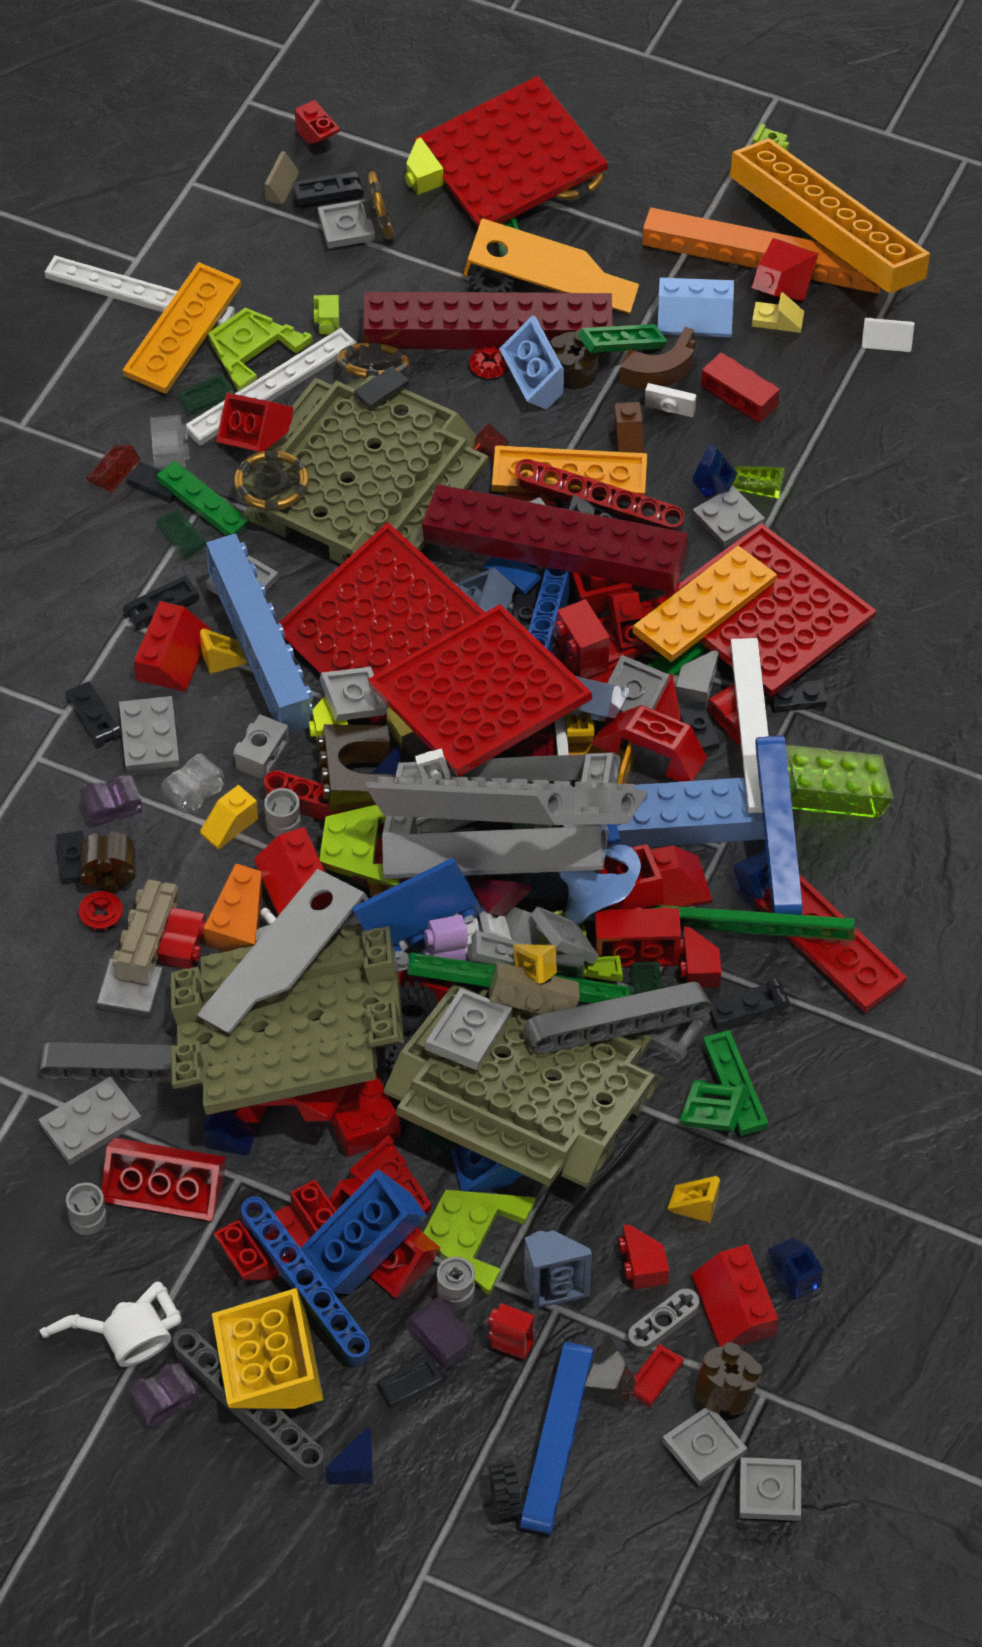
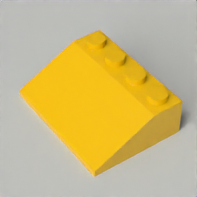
M297 1288L212 1313L229 1408L295 1409L323 1400L307 1313Z

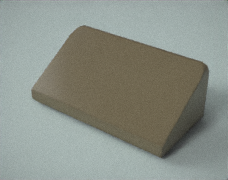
M284 151L280 153L265 182L266 201L280 205L284 204L293 186V182L299 174L297 167Z

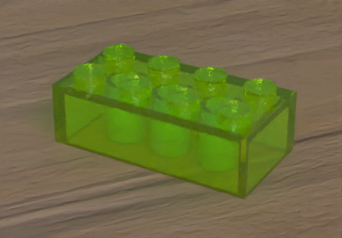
M786 745L792 809L880 818L894 799L882 755Z

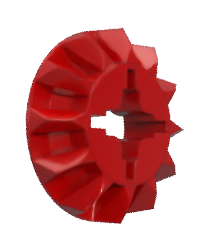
M484 345L481 350L475 349L474 354L470 355L469 365L472 372L482 378L499 377L509 367L500 349L498 350L495 345L492 348H487ZM485 359H494L493 363L491 361L485 362Z
M98 891L91 893L79 905L80 919L85 927L90 926L94 931L97 928H103L107 931L109 926H116L118 920L122 918V903L116 895L110 892ZM96 909L101 911L106 909V915L98 914L96 916Z

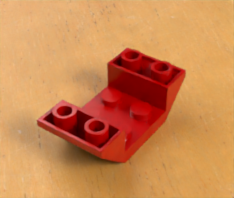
M643 705L620 712L616 718L609 717L592 742V745L599 747L604 752L617 754L625 741L629 740L632 744L648 748L660 756H667L671 758L666 776L672 778L675 782L694 781L708 758L690 725Z
M349 1085L242 1107L238 1109L233 1120L235 1123H259L268 1106L296 1105L305 1121H330Z
M315 1179L290 1192L291 1204L274 1212L300 1249L336 1212V1209ZM240 1219L214 1232L217 1241L243 1280H271L280 1275ZM274 1232L267 1233L264 1236L267 1240H275L279 1237ZM285 1255L281 1258L285 1263H291L296 1259L293 1255Z

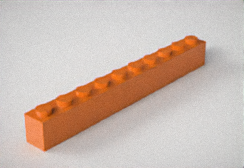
M651 207L643 227L642 245L752 268H758L772 238H776L819 253L811 280L878 294L881 291L879 285L817 241Z

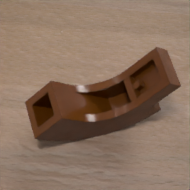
M684 327L675 346L664 354L646 355L629 349L620 366V384L646 389L648 383L667 387L683 379L694 365V351L697 343L694 340V329Z

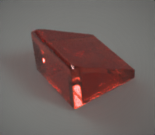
M486 423L475 437L474 450L494 459L495 446H508L509 441L492 425Z

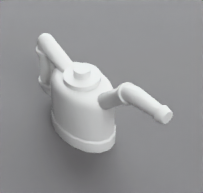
M157 1281L147 1289L136 1303H119L105 1322L75 1314L64 1317L47 1327H43L39 1331L43 1338H47L49 1335L70 1327L102 1333L111 1347L118 1365L129 1367L153 1357L169 1344L171 1335L168 1330L181 1323V1313L173 1304L168 1295L167 1288ZM155 1298L158 1299L167 1315L163 1320L159 1318L151 1304Z

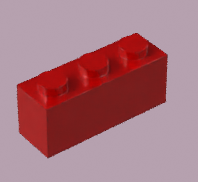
M719 353L702 369L701 386L757 422H762L778 407L780 389L773 383L758 376L754 371L740 365L733 358Z

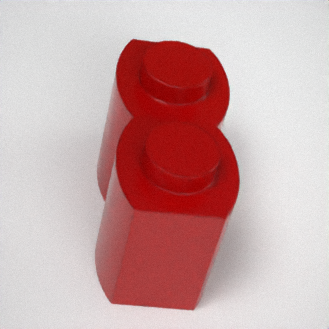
M733 684L709 699L707 711L716 723L725 729L730 738L738 745H741L735 685Z
M174 907L171 909L158 949L159 964L190 969L193 967L194 962H199L202 953V946L199 945L201 940L205 939L204 926L206 920L204 913Z
M503 1303L500 1304L498 1309L494 1308L488 1320V1325L491 1326L488 1334V1339H491V1347L526 1360L535 1339V1315Z

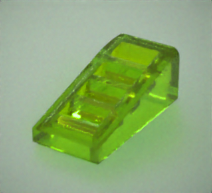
M735 466L730 487L734 486L740 491L779 498L785 480L786 468ZM740 475L745 476L744 481H739Z

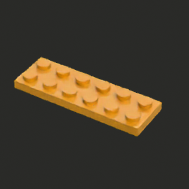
M198 262L123 368V375L167 394L241 288V280Z
M495 446L492 491L540 494L524 489L516 483V464L522 459H531L645 496L647 453ZM523 470L520 475L528 478L533 475V472ZM550 477L544 482L547 485H555L558 481ZM573 485L568 490L572 493H579L582 489L577 485ZM597 493V494H595L593 497H606V496H605L604 494H602V493Z
M737 546L633 625L632 632L672 662L776 581L777 574L740 546Z

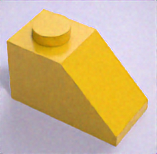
M237 785L217 801L202 826L200 835L219 850L258 820L257 800L240 785Z

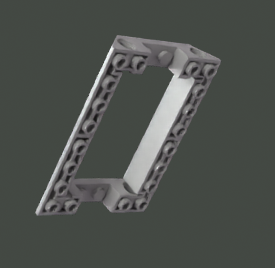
M614 753L492 758L460 777H468V781H470V777H486V782H490L491 778H507V783H511V779H528V782H532V780H581V782H592V788H596L597 783L617 784L621 759L619 755ZM417 762L398 763L396 777L415 778V783H419V779H422ZM449 769V771H450V773H451V776H452V777H457V776ZM387 816L382 835L384 879L411 878L452 857L464 875L603 870L609 830L607 824L574 825L573 827L418 834L415 824L417 817Z
M377 777V782H366L367 791L384 816L546 825L628 824L647 793V790H635V784L597 783V787L592 788V782H575V787H570V781H554V784H549V780H532V784H528V779H511V783H507V778H491L490 782H486V777H470V781H468V777H452V780H440V785H436V779H419V783H415V778L396 777V782H394V777Z

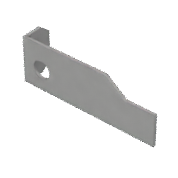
M317 869L199 1011L197 1016L230 1034L256 1002L287 991L293 986L353 911L352 907L368 900L366 894ZM329 892L333 895V900L327 908L319 911L311 908L313 898L319 893Z

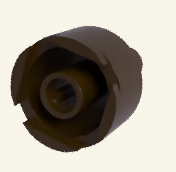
M581 329L561 334L551 340V346L564 369V384L569 385V389H581L591 385L599 372L600 352L590 353L585 348L584 343L578 336Z
M108 831V836H99L98 832L89 835L82 841L80 876L83 884L116 894L120 888L129 885L135 879L136 851L134 842L130 837L119 832Z
M726 1343L724 1346L713 1348L703 1358L695 1383L696 1396L706 1408L713 1412L720 1413L721 1410L730 1411L729 1415L743 1413L752 1403L760 1381L762 1366L735 1343Z

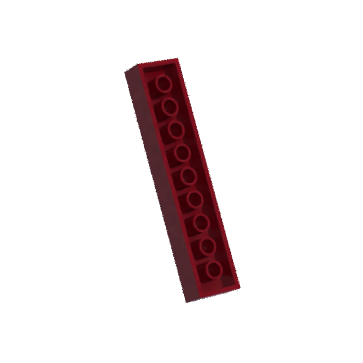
M365 292L364 343H369V349H381V344H385L397 349L481 350L484 345L487 348H492L495 345L499 350L533 315L538 320L551 345V340L554 337L567 332H575L582 328L613 326L612 293Z
M440 484L436 485L422 522L424 543L673 593H675L688 554V533Z

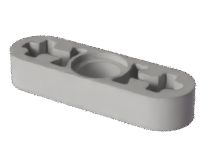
M681 1289L640 1319L629 1329L628 1344L630 1348L637 1353H646L693 1318L699 1309L698 1295L693 1290ZM681 1300L685 1303L691 1301V1307L689 1308L684 1305L680 1308ZM660 1315H666L671 1318L672 1323L669 1326L662 1327L656 1323L655 1319ZM647 1334V1341L642 1339L637 1341L636 1335L644 1336Z

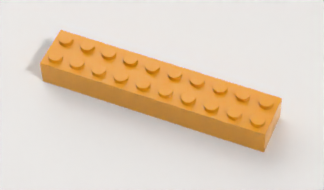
M770 138L733 152L730 177L888 293L926 279L930 259L929 252Z

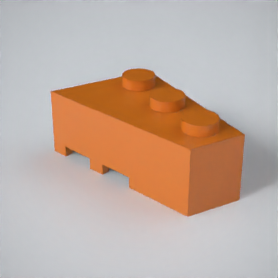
M235 864L204 926L205 946L227 952L256 944L255 932L259 929L263 892L261 871Z

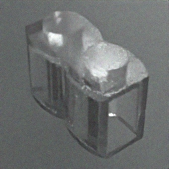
M200 753L191 758L182 769L175 771L161 784L163 796L184 814L189 813L190 811L197 810L202 805L204 798L215 795L222 789L224 775L223 771Z

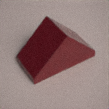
M470 878V885L487 913L505 916L531 889L530 885L517 882Z

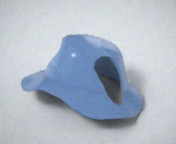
M615 845L607 848L605 857L624 863L629 869L627 873L618 875L597 874L593 870L560 872V878L568 886V902L565 911L568 919L580 924L592 913L618 903L629 895L641 869L639 857L631 847Z

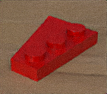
M390 1135L385 1137L349 1170L351 1178L359 1177L363 1182L376 1170H381L411 1193L425 1214L431 1211L430 1201L416 1178L412 1176L406 1166V1161L397 1151Z

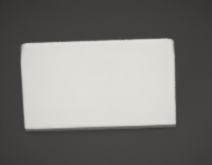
M865 318L862 347L911 352L914 322Z

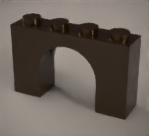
M324 724L323 735H318L317 749L320 751L319 767H322L321 784H323V800H328L329 811L347 812L377 805L366 789V782H377V777H394V775L362 774L353 772L344 766L351 763H387L390 744L388 726Z

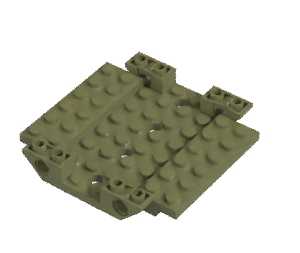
M369 374L366 375V378L360 377L351 380L347 385L338 381L331 385L315 378L292 406L294 407L293 419L289 432L265 450V461L256 463L250 468L245 465L241 468V471L245 474V489L259 495L260 497H256L257 499L265 500L266 508L261 510L249 506L243 515L250 522L282 537L287 538L294 529L329 545L330 559L340 564L345 562L387 522L421 551L426 544L424 543L422 522L436 485L440 484L468 490L488 464V456L474 450L479 444V438L460 415L435 402L403 389L370 411L354 397V391L376 377L375 375ZM401 411L407 412V414L403 416L396 415L395 413ZM375 444L381 446L378 449L369 448V446H373ZM278 451H283L297 457L300 463L294 467L287 462L278 460ZM302 468H306L309 474V485L306 491L299 488L300 477L298 473ZM269 471H271V472H270V476H271V475L273 476V477H270V478L276 479V477H277V478H278L277 480L282 479V480H285V481L290 482L289 485H286V486H284V487H276V488L271 489V490H275V491H272V492L269 490L268 492L264 493L265 491H267L268 489H270V488H272V487H274V486H270V487H266V488H261V487H265V486H268V485H273V484H275V483H272V482L263 481V480L273 481V480H271V479H269L268 477H266V476L263 475V474H265V475L269 476ZM348 478H351V479L354 480V481L351 482V483H344V482H342L343 479H348ZM293 493H297L300 496V500L295 504L278 510V500L284 499ZM321 512L327 514L325 517L321 518L314 516L315 514H319Z
M361 923L339 927L289 990L256 1002L230 1034L202 1020L197 1014L253 946L201 957V975L198 967L171 972V1009L177 1023V1045L172 1046L173 1089L177 1090L203 1086V1107L206 1115L375 1080V1069H377L376 1049L404 1043L399 972L389 926L374 928L368 931L363 929Z
M454 983L402 1049L384 1088V1093L401 1101L397 1106L396 1115L549 1187L563 1169L562 1177L588 1188L613 1152L615 1138L632 1113L637 1116L663 1080L662 1076L637 1065L650 1047L652 1036L639 1032L540 1054L535 1051L527 1037L524 1025L532 1017L542 1014L511 1007L512 1014L478 1070L425 1050L427 1039L460 988L490 999L489 987L485 986L481 993H478L470 988ZM502 1053L507 1055L508 1057L500 1058L496 1055H500ZM555 1077L559 1081H550L547 1078ZM605 1100L608 1101L610 1104L602 1105L598 1102Z

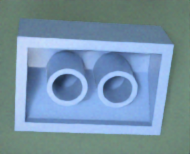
M660 278L658 329L663 335H681L684 327L694 329V336L732 337L734 280Z
M532 315L499 349L526 401L547 410L563 394L564 369L538 320Z

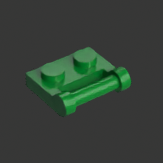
M695 1080L679 1121L685 1127L734 1132L742 1106L750 1095L749 1086L745 1084H737L736 1086L708 1084L705 1080ZM706 1095L731 1097V1100L711 1099L702 1097H705Z

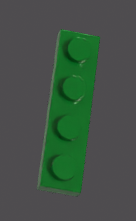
M655 324L582 328L578 334L585 348L590 353L629 351V349H663L668 342Z
M175 460L157 474V481L225 536L235 533L238 535L249 526V519Z
M730 1030L703 1037L704 1048L719 1084L727 1086L745 1084L749 1086V1098L744 1102L736 1123L740 1135L743 1136L768 1129L767 1118ZM725 1097V1099L731 1100V1097Z

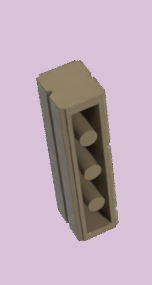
M148 879L143 890L138 889L135 900L136 910H130L128 916L129 928L128 930H123L121 934V950H116L113 956L112 965L116 967L118 979L134 980L142 984L150 982L158 960V949L166 929L169 914L173 907L177 908L179 902V892L176 884L166 882L161 884L160 881Z

